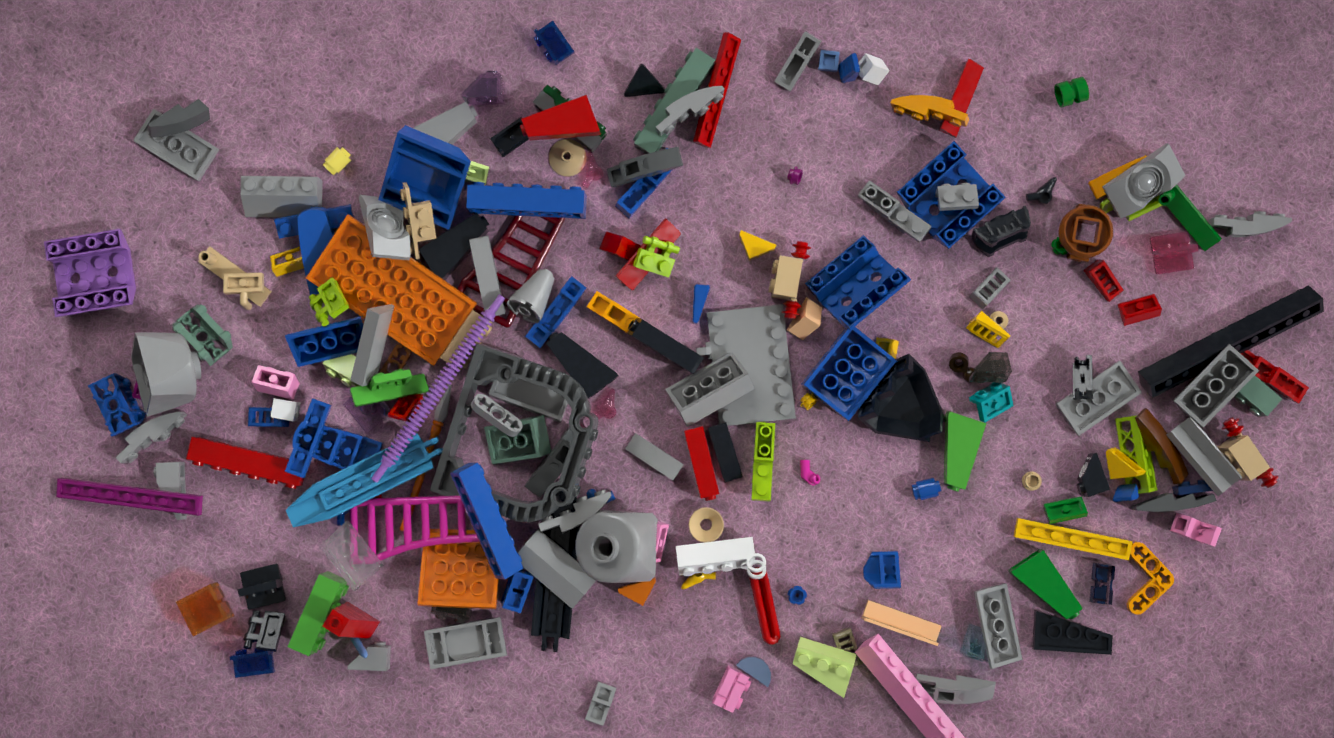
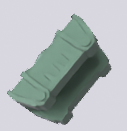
M195 305L171 324L172 330L175 333L182 334L198 352V358L205 360L209 366H212L233 348L230 339L231 334L229 331H224L209 316L204 305ZM191 313L200 320V327L197 324L193 325L191 323ZM183 325H188L190 327L189 331L191 333H189ZM204 332L208 338L204 342L198 341L196 338L197 334ZM213 341H220L226 350L223 351L215 348ZM211 349L213 351L214 360L207 350Z

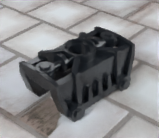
M1023 206L1022 209L1017 211L1012 210L1005 215L996 216L991 221L985 222L984 226L974 228L972 240L975 246L987 257L993 256L996 251L1016 242L1022 243L1026 241L1031 225L1027 207Z

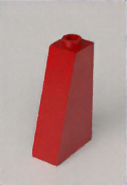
M587 95L522 118L523 125H520L523 136H528L530 141L601 135Z
M701 426L685 430L684 434L700 498H705V501L716 499L719 489L704 428Z
M346 602L332 609L323 627L339 637L371 638L381 621L353 604Z

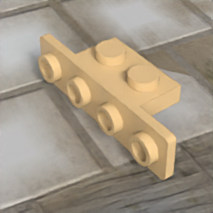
M403 182V189H400L402 201H405L406 207H403L404 218L408 219L409 224L405 225L411 238L410 254H413L417 260L420 259L417 242L436 239L432 205L430 200L411 203L409 186L407 182Z

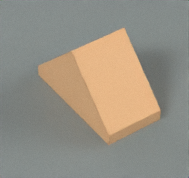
M807 297L797 312L800 316H796V319H793L787 328V331L801 340H804L820 327L822 307Z

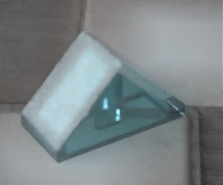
M968 624L959 652L964 656L983 662L985 643L982 629Z

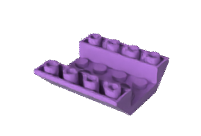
M121 229L44 241L46 260L53 262L58 297L52 298L55 317L133 304L136 285L131 252ZM115 266L118 273L116 276L111 277L109 269ZM74 273L80 275V280L77 283H73L71 280Z

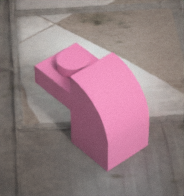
M1176 513L1170 531L1215 547L1222 528Z

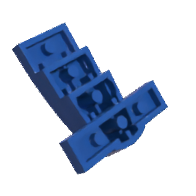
M351 204L328 209L324 207H311L297 215L276 218L274 220L279 239L299 235L306 277L334 236L333 228L340 227L347 215H351L354 218ZM307 280L310 295L319 294L318 286Z
M312 398L304 421L300 423L294 433L293 451L285 472L305 478L312 457L343 470L380 452L383 443L349 431L326 426L325 422L332 405Z

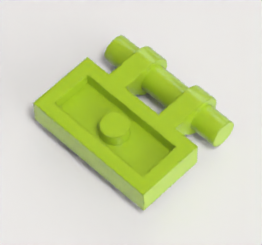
M644 236L642 243L647 244L646 250L638 249L633 266L669 278L675 259L670 258L669 255L671 252L678 254L680 247L675 246L674 243L669 241H660L654 236ZM656 247L663 249L661 254L654 252Z
M333 277L317 288L319 292L317 296L316 294L309 296V304L315 310V317L322 326L329 324V315L332 318H336L349 308L337 281Z

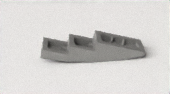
M487 235L469 239L484 310H488L497 296L501 295L497 269L489 236ZM503 303L496 311V316L505 314Z

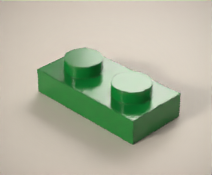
M1082 496L1047 503L1043 507L1049 524L1087 517L1088 515Z

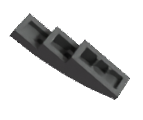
M1166 492L1132 505L1131 508L1132 510L1152 512L1179 511L1206 505L1217 500L1212 493L1196 498L1193 493L1174 498L1172 493Z

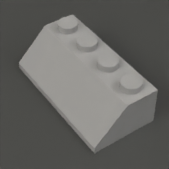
M241 176L240 195L245 217L281 218L297 215L311 207H322L323 180L318 177Z
M1228 344L1173 401L1188 417H1192L1200 427H1204L1259 370Z
M730 352L665 390L688 427L755 388L745 368L734 353Z

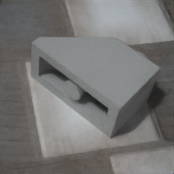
M376 641L374 645L366 648L367 658L359 655L348 665V670L387 671L390 669L391 645H386V642Z

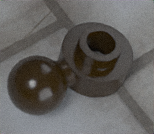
M957 352L950 356L949 367L952 371L957 373L963 372L964 380L969 383L975 382L978 379V371L975 368L968 367L969 359L966 354Z

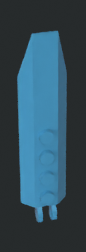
M418 433L415 436L412 435L414 437L412 440L408 438L411 441L410 444L405 443L408 447H402L405 451H399L402 454L401 457L397 455L399 460H394L396 464L392 465L391 468L388 467L378 483L371 478L382 463V455L387 456L385 454L386 450L390 452L388 448L313 484L286 509L293 528L331 519L433 469L431 458L442 454L443 448H438L428 453L427 447L437 444L439 438L435 437L423 442Z

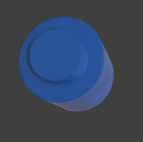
M934 478L917 481L916 484L911 485L915 500L920 499L921 501L939 496L938 492H941L940 483L935 481Z

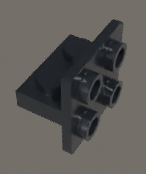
M278 564L240 573L243 588L237 590L239 597L245 596L249 610L286 601Z

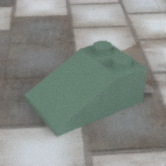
M544 415L519 419L522 422V429L515 437L506 435L494 425L484 427L492 464L538 458L549 454L552 450Z

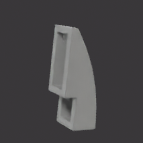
M805 31L774 82L791 91L822 40Z
M636 433L625 448L671 480L675 479L684 465Z

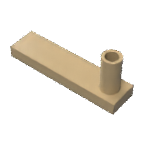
M210 246L206 251H202L199 254L198 262L223 280L224 274L246 273ZM264 286V293L248 294V298L261 307L272 291Z

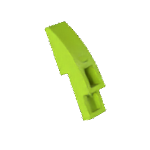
M756 422L752 470V501H771L775 423Z

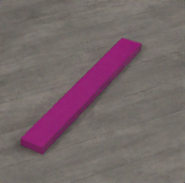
M57 478V498L197 516L202 515L203 495Z

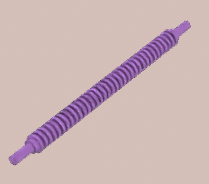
M499 294L490 308L481 312L483 317H478L481 321L476 320L475 322L478 325H472L475 328L474 330L470 328L469 331L472 334L467 333L466 335L469 338H463L466 340V342L461 341L463 347L458 345L460 351L455 350L458 354H452L455 358H449L451 363H446L449 367H443L446 371L441 370L440 373L443 375L438 374L437 376L440 380L435 379L434 381L437 384H431L434 387H429L431 393L427 391L428 397L423 396L425 401L420 400L422 405H417L420 409H414L417 413H411L413 418L409 416L408 419L411 422L406 420L405 423L408 426L403 425L402 428L405 430L400 429L399 432L402 435L397 433L396 436L399 439L395 437L393 440L396 443L391 442L393 447L388 446L390 452L386 450L385 454L387 456L382 455V463L371 478L373 481L378 483L388 467L391 468L392 465L396 464L394 460H399L397 455L399 457L402 455L399 451H405L402 447L407 448L408 446L405 443L410 444L411 442L408 438L412 440L414 437L411 434L414 436L417 434L414 431H419L417 425L421 427L420 421L424 423L423 417L427 419L426 413L430 415L431 412L428 409H434L431 405H437L434 402L435 400L439 402L440 399L437 396L442 397L443 395L440 392H446L443 388L448 389L446 383L451 384L448 380H454L452 375L456 377L455 371H460L457 367L462 368L463 366L460 363L465 364L466 361L463 359L468 360L469 358L466 354L471 356L472 353L469 350H475L472 348V346L476 347L475 341L480 343L478 337L483 338L480 334L483 333L485 335L486 332L483 330L486 329L488 331L487 325L490 327L492 325L489 321H495V313L505 300L503 296Z

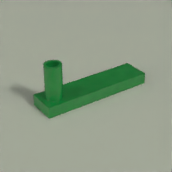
M1177 184L1171 190L1159 195V203L1171 210L1204 252L1221 241L1222 238Z

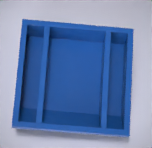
M405 125L397 132L378 200L403 210L406 204L401 199L400 189H403L402 183L407 182L410 189L411 203L430 200L434 224L449 230L471 161L459 147Z

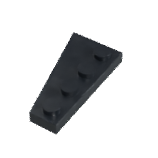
M1034 610L1032 649L1112 655L1113 635Z

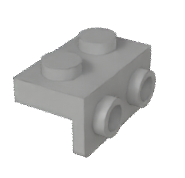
M962 183L952 186L951 184H943L937 187L935 197L938 198L939 211L978 209L979 202L976 184Z

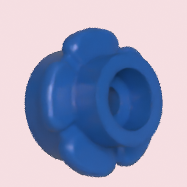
M794 586V588L788 591L789 601L792 604H803L807 597L806 591L801 586Z

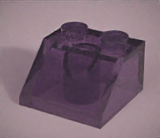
M486 71V73L480 74L462 92L464 101L468 105H505V82L501 73Z

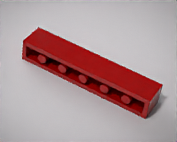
M191 437L186 459L192 460L193 465L203 466L208 464L211 465V469L219 471L225 468L229 469V473L241 475L242 472L248 474L247 477L251 479L267 478L266 482L278 484L279 481L285 483V487L294 489L297 486H303L304 478L285 472L289 461L288 458L201 437Z

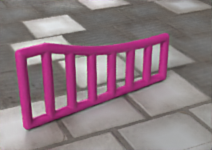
M460 496L372 498L349 509L352 564H374L391 556L425 546L480 542L477 534L466 535V511ZM457 503L458 535L448 536L447 504ZM429 504H439L440 537L430 538ZM393 505H403L404 544L394 548ZM411 505H421L422 540L412 542ZM357 506H367L369 556L359 557ZM375 506H385L386 551L376 555Z

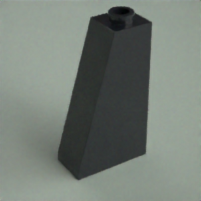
M475 213L421 247L419 251L432 272L446 280L471 252L469 239L485 236L489 232L487 228L489 223L484 215L480 217L478 213Z
M637 317L632 320L628 326V335L692 374L696 372L704 359L701 355L641 318Z
M555 332L548 338L549 342L546 344L569 375L582 386L588 399L619 377L614 370L564 333L558 334Z

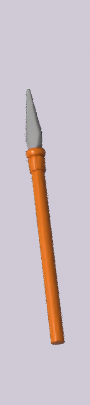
M451 385L448 386L435 410V419L432 422L434 425L431 427L429 440L438 437L442 429L441 427L444 425L443 422L448 416ZM435 445L427 447L428 453L433 452ZM426 472L416 477L410 497H418ZM411 505V517H412V514H413L415 505ZM403 519L399 529L401 531H404Z

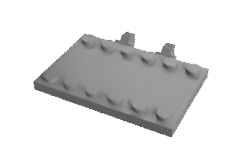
M783 304L707 313L710 342L705 343L706 347L696 348V353L699 355H709V360L712 359L713 363L733 352L749 374L755 388L718 409L719 424L726 422L727 426L796 418L784 314L781 313L784 311Z

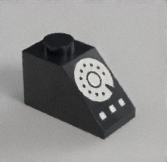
M1088 454L1077 478L1079 483L1076 484L1079 493L1083 494L1084 497H1091L1110 490L1098 454Z

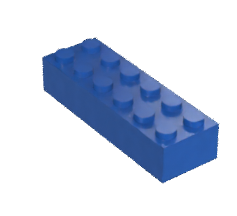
M473 182V185H467L466 208L471 214L586 219L587 196L585 190H581V187L572 186L570 189H562V186H550L549 189L543 188L542 185H531V188L523 187L522 184H512L511 187H505L502 183H492V186H484L485 183Z

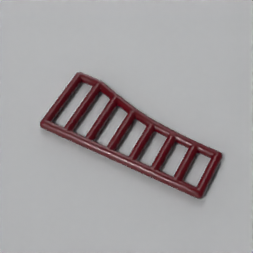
M514 216L502 237L492 248L493 257L527 274L526 282L540 269L565 218L541 217L554 224L550 233L547 234L521 221L523 216ZM518 227L544 240L545 242L541 250L539 251L511 237L515 229ZM508 243L536 257L532 268L500 253V250ZM475 268L461 280L457 288L460 292L464 293L466 287L480 293L479 284L472 281L477 276ZM497 272L499 282L515 290L522 286V284ZM505 298V300L503 301V304L506 307H508L507 302L509 300L507 298ZM477 304L473 309L480 315H482V311H485L483 307ZM510 310L506 319L498 315L494 317V322L509 328L516 314Z

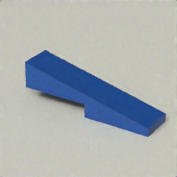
M672 170L652 177L638 179L616 202L615 207L630 219Z

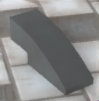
M197 99L184 109L177 104L148 124L149 136L152 138L164 137L193 129L210 120L209 108L200 99Z

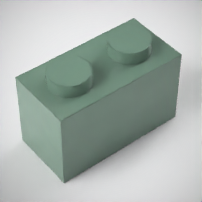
M1255 375L1234 397L1239 403H1245L1249 406V411L1257 417L1268 416L1282 400L1280 396Z

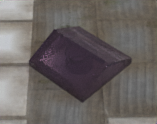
M352 396L343 404L366 434L382 423L388 417V413L391 410L385 401L355 407Z

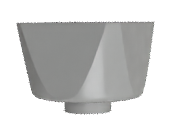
M135 333L131 360L146 416L158 414L193 401L197 391L196 380L201 379V366L196 351H190L185 337L180 333Z
M600 510L583 523L577 534L576 556L581 568L589 577L598 582L627 583L651 581L656 573L658 519L653 513Z

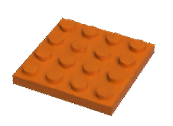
M430 528V538L440 537V529ZM448 529V536L458 535V530ZM466 530V535L476 534L475 530ZM480 542L450 543L423 547L418 606L496 609L499 579L495 578Z

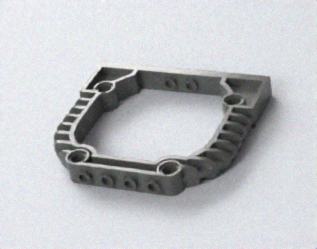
M476 344L430 491L443 496H460L450 473L465 465L463 459L455 455L461 436L464 435L467 429L466 421L472 413L471 402L474 399L477 386H486L494 380H498L501 383H515L518 379L553 390L564 397L572 409L569 417V426L574 436L558 482L548 486L542 500L537 502L522 501L492 490L491 494L499 505L501 516L519 522H534L544 519L554 513L559 507L570 505L574 498L578 496L580 492V479H583L585 476V464L592 455L591 446L598 436V417L591 413L590 402L582 386L568 374L484 344ZM506 369L510 370V377L508 379L504 375ZM585 417L590 419L588 427H585L583 424ZM561 491L566 495L564 502L559 498Z

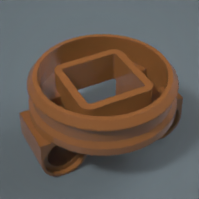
M1078 204L1062 218L1058 235L1063 248L1069 253L1066 258L1087 263L1089 258L1099 255L1108 248L1113 238V225L1109 216L1102 209L1092 205ZM1078 223L1096 224L1093 243L1075 239Z

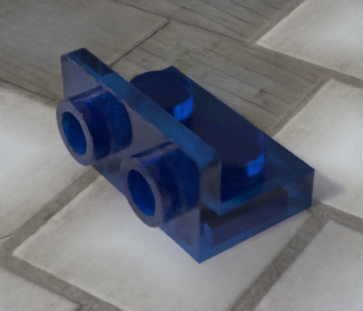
M551 21L539 30L537 28L533 30L535 34L533 39L539 47H544L546 50L544 55L549 62L553 61L557 65L575 53L554 21Z
M254 648L253 652H247V649L236 650L235 654L229 656L230 660H233L235 678L275 672L273 652Z

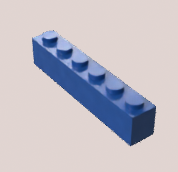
M478 462L467 463L451 472L450 475L495 578L505 580L522 570V558L516 552L514 540L507 531L506 521L501 517L499 505L491 494V486L485 480L484 470Z

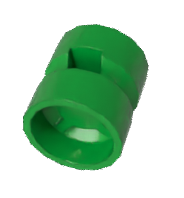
M1082 76L1072 79L1070 83L1064 81L1054 86L1056 100L1061 108L1070 106L1073 102L1080 103L1089 100V88Z

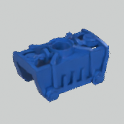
M113 373L88 385V388L93 393L92 397L96 400L106 421L105 425L108 426L111 432V437L141 424L144 418H146L145 412L142 409L140 410L136 399L132 397L130 380L117 373ZM109 379H112L115 386L114 392L108 390ZM114 399L117 402V408L112 411L109 401ZM121 411L128 414L132 422L131 425L122 420L123 414Z

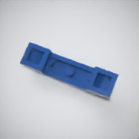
M571 276L560 290L558 296L544 312L539 323H535L525 337L541 348L566 318L587 287Z

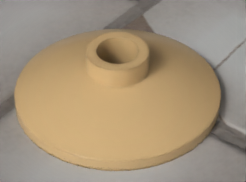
M563 139L556 142L549 152L550 166L561 176H574L581 172L586 164L587 156L584 147L573 139ZM566 153L571 155L568 160L564 159Z

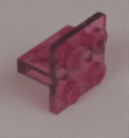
M1187 231L1150 237L1155 274L1194 269L1192 254L1198 252V245L1190 244Z

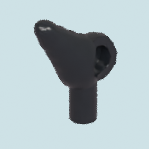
M1053 177L1043 186L1039 187L1037 192L1026 194V200H1038L1041 204H1048L1052 200V191L1057 178Z

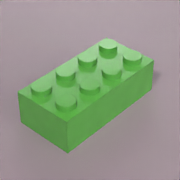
M329 571L319 574L288 644L289 648L307 656L322 650L326 642L324 636L326 632H330L323 627V624L332 609L341 605L339 601L348 592L349 586L347 583L349 580Z

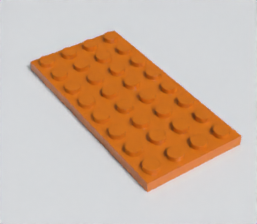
M351 215L345 217L306 277L307 280L318 287L333 277L337 281L349 308L364 319L368 308L394 305L388 335L433 366L437 363L477 304L474 300L411 257L409 260L372 257L365 225Z

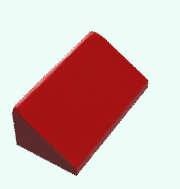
M1155 294L1118 304L1124 326L1161 316L1162 307Z

